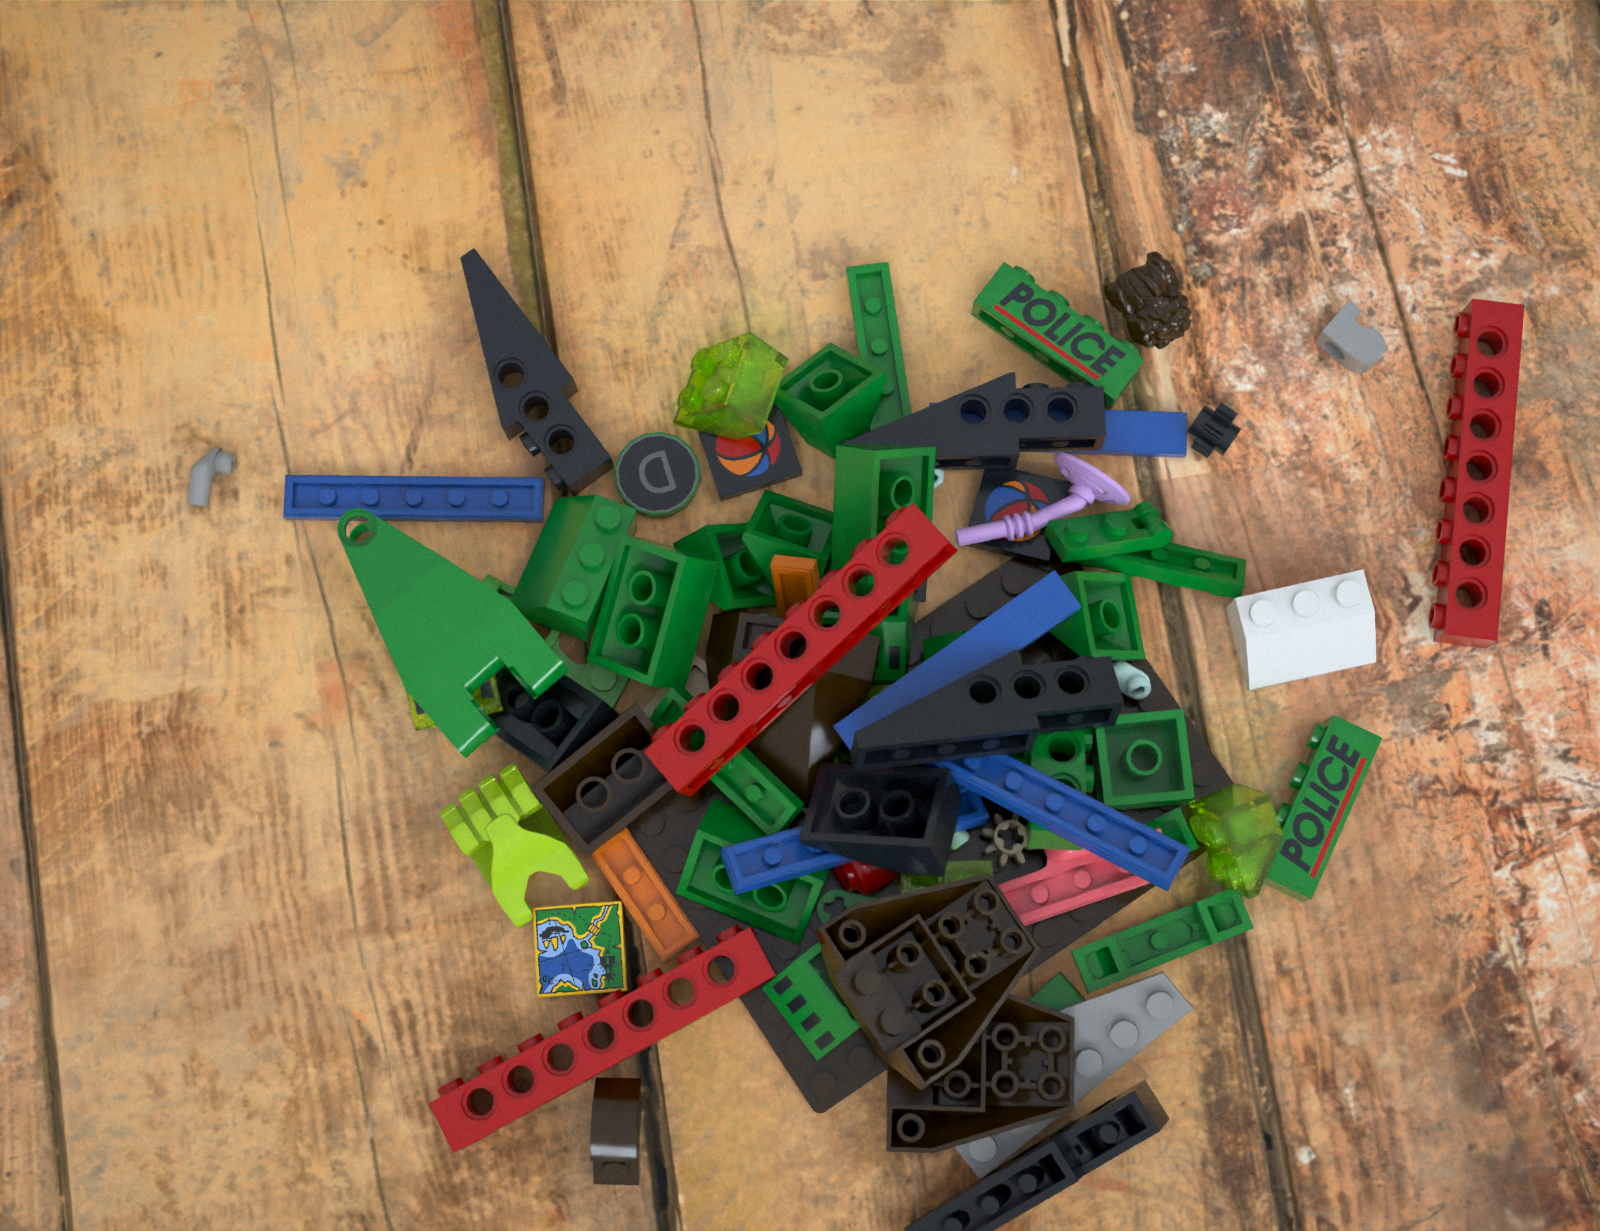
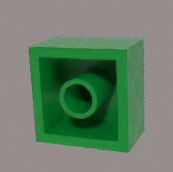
M1184 709L1120 714L1115 726L1092 728L1091 756L1097 801L1118 811L1182 805L1189 803L1195 798Z

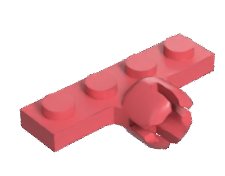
M1161 828L1156 830L1163 834ZM1084 848L1083 850L1044 849L1047 865L1043 869L999 884L998 887L1024 926L1149 884L1150 882Z

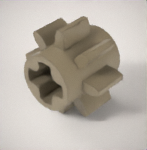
M996 813L993 819L997 828L995 830L985 828L981 832L984 837L991 838V845L983 853L988 855L995 852L1000 856L999 867H1003L1007 859L1012 857L1015 858L1019 865L1024 864L1025 858L1021 852L1022 849L1035 850L1028 848L1027 825L1023 826L1018 822L1019 815L1016 813L1012 815L1010 820L1006 821L1003 820L1000 814ZM1007 829L1014 830V838L1020 841V844H1014L1010 850L1003 848L1004 840L998 838V834L1003 835Z

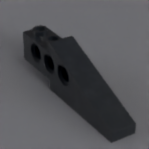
M473 248L460 257L501 427L509 441L524 431L519 436L523 445L533 457L539 453L549 465L544 469V472L558 491L566 487L573 497L614 468L612 458L568 400L578 392L575 380L482 257ZM511 373L524 375L522 382L515 387L503 385L504 378ZM543 405L549 408L548 414L541 420L533 421L527 418L529 411L535 406ZM562 438L574 441L573 448L565 454H557L552 451L554 444Z
M1010 372L843 442V445L876 443L935 446V469L940 470L1012 469L1017 466L1019 452L1101 450L1106 438L1103 386L1092 387V384L1088 382H1073L1066 385V387L1049 388L1045 383H1030L1024 385L1023 388H1016L1015 372ZM1053 409H1061L1068 414L1069 419L1063 422L1055 421L1049 416L1048 412ZM1010 410H1018L1024 414L1026 420L1020 423L1011 422L1006 418L1005 413ZM967 411H974L979 413L983 420L976 424H970L964 421L961 415Z
M1014 650L856 731L850 752L853 771L1032 751L1038 734L1115 726L1124 700L1111 656L1094 658L1093 656L1085 655L1068 661L1050 662L1048 660H1039L1029 665H1023L1019 650ZM1063 690H1068L1073 694H1069L1067 692H1064ZM1019 695H1025L1030 699L1020 697ZM974 699L982 700L987 704L976 702Z
M1144 1079L1075 1121L1073 1119L994 1169L981 1180H977L909 1223L904 1230L994 1231L1075 1184L1089 1172L1160 1132L1170 1118Z

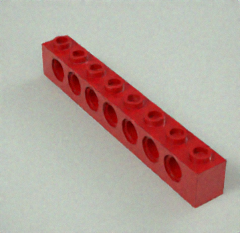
M1473 298L1462 312L1457 313L1453 334L1454 337L1459 338L1458 353L1455 352L1453 354L1450 365V377L1456 378L1455 393L1450 394L1446 410L1447 419H1452L1451 435L1446 436L1443 446V460L1449 461L1448 474L1443 477L1439 491L1440 502H1445L1444 518L1439 519L1436 528V543L1441 544L1440 560L1435 562L1432 573V584L1438 587L1437 603H1432L1428 618L1429 628L1434 629L1433 642L1487 648L1498 641L1525 305ZM1482 341L1490 345L1493 350V356L1483 354L1478 349L1477 342ZM1480 382L1486 385L1489 389L1490 397L1479 395L1475 391L1473 383ZM1470 423L1480 424L1486 431V439L1476 437L1470 429ZM1467 464H1474L1479 467L1483 474V480L1479 481L1470 477L1466 468ZM1464 505L1472 506L1477 510L1479 523L1471 522L1465 517L1463 513ZM1460 547H1466L1473 551L1476 557L1475 565H1469L1461 559L1459 554ZM1457 589H1463L1471 595L1473 601L1471 608L1464 607L1457 601Z
M914 503L907 508L901 507L894 511L885 521L884 525L886 528L874 539L867 538L857 545L851 553L852 559L840 570L834 569L827 573L818 583L817 588L819 590L807 601L801 600L795 603L785 613V621L776 630L763 633L753 642L750 647L752 652L740 663L733 662L723 669L717 677L719 682L707 693L702 692L693 697L684 707L686 713L674 724L668 723L655 732L651 738L652 744L644 753L678 793L688 796L696 793L958 551ZM899 545H907V558L900 564L891 565L889 561L891 551ZM865 576H873L874 587L871 592L865 596H857L856 586L859 580ZM831 607H839L840 618L838 622L831 627H824V613ZM805 637V652L800 657L791 659L789 649L792 642L797 638ZM766 668H771L773 678L770 685L765 689L759 690L756 685L758 674ZM737 699L739 711L733 719L726 721L723 716L724 706L728 701ZM703 729L706 737L705 743L701 749L693 752L690 746L691 737L697 730Z
M737 924L716 936L718 945L705 952L702 951L700 946H697L676 958L679 964L678 967L663 974L659 967L636 980L639 985L638 989L625 996L619 989L598 1000L596 1003L599 1010L584 1018L581 1011L558 1022L557 1026L560 1031L544 1040L542 1034L539 1033L518 1044L517 1048L520 1053L504 1062L502 1056L499 1055L478 1066L477 1069L480 1075L469 1082L464 1083L462 1077H459L438 1088L437 1091L440 1097L430 1102L429 1106L453 1153L465 1149L775 978L778 974L754 929L748 927L742 930L740 924ZM720 956L730 958L734 964L732 978L724 983L716 981L712 977L710 970L712 962ZM679 978L690 980L694 986L692 1000L684 1005L677 1003L671 995L672 985ZM642 999L651 1003L654 1008V1018L647 1026L638 1025L632 1018L634 1004ZM599 1022L608 1023L614 1031V1040L607 1048L597 1046L592 1038L593 1029ZM559 1044L568 1045L574 1053L573 1064L567 1070L558 1068L553 1061L554 1049ZM519 1066L529 1068L534 1076L533 1085L527 1092L517 1089L513 1082L514 1072ZM480 1088L487 1089L493 1096V1107L487 1114L479 1112L474 1106L473 1098L476 1091Z

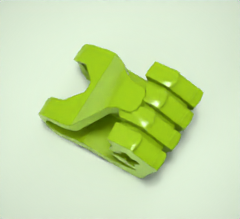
M515 763L499 772L502 778L501 781L498 782L493 774L483 778L478 783L482 791L481 794L478 795L473 787L469 788L457 797L462 804L460 808L455 803H452L443 808L439 814L463 854L472 858L509 919L516 927L523 928L531 923L533 919L531 906L525 899L528 878L533 873L541 871L561 875L568 886L574 890L582 889L590 882L583 865L543 803L530 789V783Z

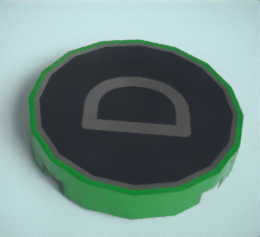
M664 432L645 433L630 441L619 454L614 469L616 488L624 503L629 507L637 509V513L650 518L671 517L686 509L691 503L692 498L696 495L701 481L699 462L692 448L678 436Z

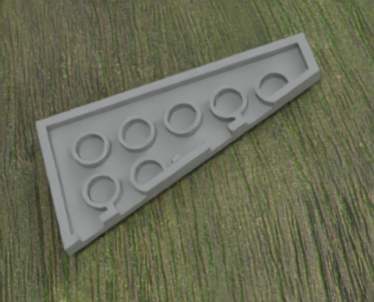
M1164 971L1058 1010L1074 1017V1104L1193 1009L1192 1005ZM1059 1116L955 1148L981 1180Z

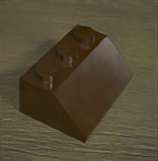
M636 702L530 787L586 858L673 788L644 753L652 744L651 738L658 729Z

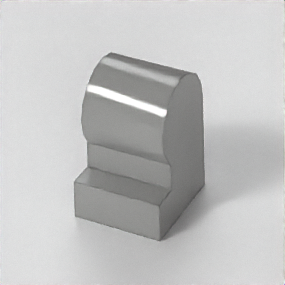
M1348 300L1322 330L1314 343L1348 370L1354 373H1364L1371 370L1381 359L1385 352V341L1379 331L1363 327L1356 321L1362 311Z

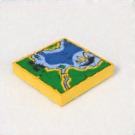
M622 901L532 908L537 998L611 993L619 989L621 992L628 991Z

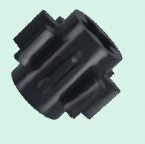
M1220 403L1215 411L1205 405L1187 431L1196 438L1191 448L1206 458L1209 457L1213 450L1224 455L1241 430L1240 427L1232 423L1238 413L1223 403Z

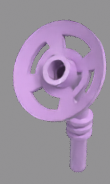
M1057 452L1054 460L1059 470L1073 484L1069 490L1071 496L1031 514L1028 511H1023L1020 516L1017 512L1012 514V518L1007 514L1000 521L955 529L956 544L960 547L1004 537L1011 541L1014 540V535L1018 539L1023 538L1024 533L1027 537L1033 536V531L1047 526L1048 521L1059 520L1078 512L1085 505H1091L1094 499L1110 504L1128 505L1131 497L1121 485L1096 467L1073 455Z

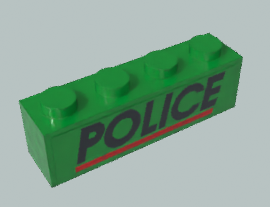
M1003 262L974 300L971 315L1068 383L1088 382L1092 384V387L1103 386L1105 409L1111 410L1135 378L1145 360L1139 356L1138 349L1124 339H1118L1117 341L1104 332V326L1094 317L1087 314L1081 316L1071 309L1067 299L1054 290L1047 292L1035 284L1034 277L1022 267L1014 266L1013 268Z
M1335 715L1326 719L1323 724L1316 722L1306 742V746L1312 748L1305 764L1298 762L1290 777L1288 786L1294 788L1288 803L1282 801L1279 804L1272 818L1271 826L1275 827L1276 830L1269 844L1264 841L1255 856L1253 866L1259 854L1263 855L1254 878L1258 881L1268 857L1271 858V861L1262 880L1263 884L1301 902L1312 899L1382 737Z

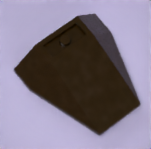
M744 612L713 614L705 655L709 691L719 682L717 677L723 669L733 662L740 663L752 652L750 647L760 635L767 631L773 632L785 619ZM823 623L824 627H826V628L832 626V625H828V624H824V623ZM867 634L745 746L805 804V808L809 806L820 763H832L843 743L833 725L862 706L874 684L882 641L880 637ZM805 637L797 638L792 642L789 649L791 659L798 658L805 652ZM766 668L758 674L756 685L759 690L765 689L770 685L773 678L771 668ZM737 699L728 701L724 706L723 716L726 721L733 719L739 711Z
M990 873L857 903L816 929L829 979L879 1056L920 1090L961 1063L1041 951Z
M1011 993L961 1063L922 1090L887 1063L886 1152L933 1154L1074 1111V1017Z

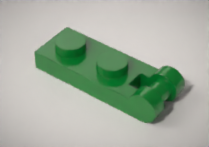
M1144 501L1130 510L1048 521L1044 535L1062 562L1065 563L1159 549L1171 542L1174 533L1167 522L1159 520L1160 513L1154 504L1150 501Z

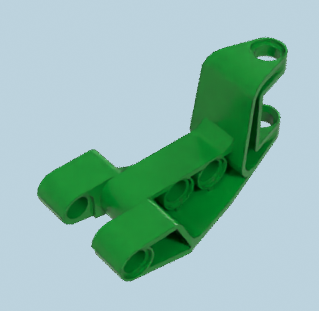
M350 509L340 517L337 525L338 536L404 688L465 758L500 730L472 697V694L503 667H507L534 699L539 697L569 671L562 660L511 600L365 509ZM364 518L369 521L355 526L350 532L349 538L347 537L346 528L351 520ZM371 531L367 539L357 542L361 534Z

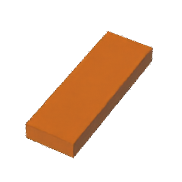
M626 827L591 854L663 962H666L700 938V935Z

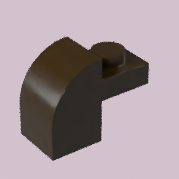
M596 1077L590 1134V1161H593L594 1184L639 1185V1137L642 1119L641 1078Z

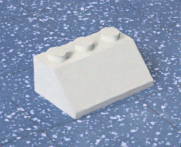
M1364 570L1237 597L1226 607L1248 691L1376 662L1375 610Z

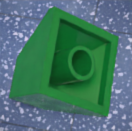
M829 343L770 387L768 393L807 444L835 459L836 445H843V442L867 433L887 376L886 372Z
M765 489L743 532L742 540L773 588L770 564L774 554L817 559L820 580L827 574L831 563L833 512Z
M748 523L705 525L673 543L675 548L687 550L720 562L709 601L724 611L777 607L774 588L742 540L743 532Z
M1074 571L1059 576L1080 603L1081 609L1051 629L1049 632L1079 656L1089 655L1094 658L1111 656L1113 661H1140L1146 659L1130 575Z

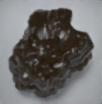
M1157 251L1147 253L1145 265L1130 269L1118 276L1114 282L1110 283L1108 276L1104 279V294L1111 303V306L1116 308L1118 312L1123 313L1127 323L1126 327L1129 329L1133 342L1139 343L1146 348L1156 346L1157 349H1162L1175 339L1183 337L1185 331L1191 326L1192 320L1189 319L1191 311L1188 308V298L1178 291L1179 282L1170 261L1163 259L1162 255Z

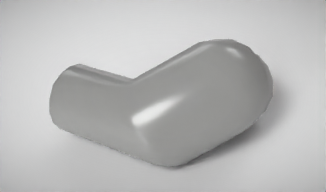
M213 448L193 465L190 474L187 503L201 506L209 505L212 479L219 472L230 474L235 468L236 457L232 452H223L222 448Z

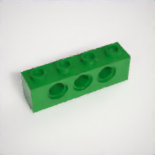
M1063 690L1064 692H1067V693H1069V694H1073L1072 692H1070V691H1068V690ZM1093 729L1038 734L1032 751L1027 752V765L1084 794L1086 792H1093V765H1085V751H1092ZM1062 753L1069 757L1070 760L1059 762L1050 755ZM1027 820L1028 848L1083 850L1082 847Z

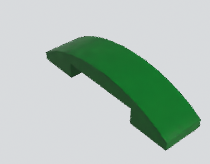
M1235 886L1070 952L1088 994L1251 930L1254 927L1238 888Z

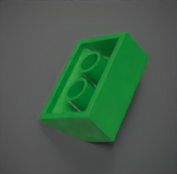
M876 443L836 445L831 571L843 568L852 559L851 553L856 546L867 538L874 539L886 528L884 524L887 518L901 507L907 508L914 503L932 522L935 446ZM899 545L891 551L889 557L891 565L900 564L907 558V545ZM865 576L858 583L874 584V577Z
M597 494L557 498L512 595L511 602L527 620L588 642L598 620L621 534L635 536L637 532V509Z
M621 534L586 661L651 687L671 688L681 684L685 688L720 562L687 550Z
M713 798L697 829L676 894L800 945L831 868L735 895L720 856L721 849L767 835L740 808Z

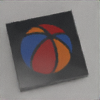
M769 395L694 419L695 421L704 418L718 420L716 430L697 425L696 428L721 502L802 476V469L782 410Z
M1013 468L985 469L968 527L1000 521L1007 514L1012 518V514L1017 512L1020 516L1023 511H1028L1030 514L1068 497L1071 483ZM1047 526L1033 531V536L1027 537L1024 533V537L1021 539L1014 535V540L1011 541L1004 537L965 545L1049 566L1053 552L1052 545L1044 535Z

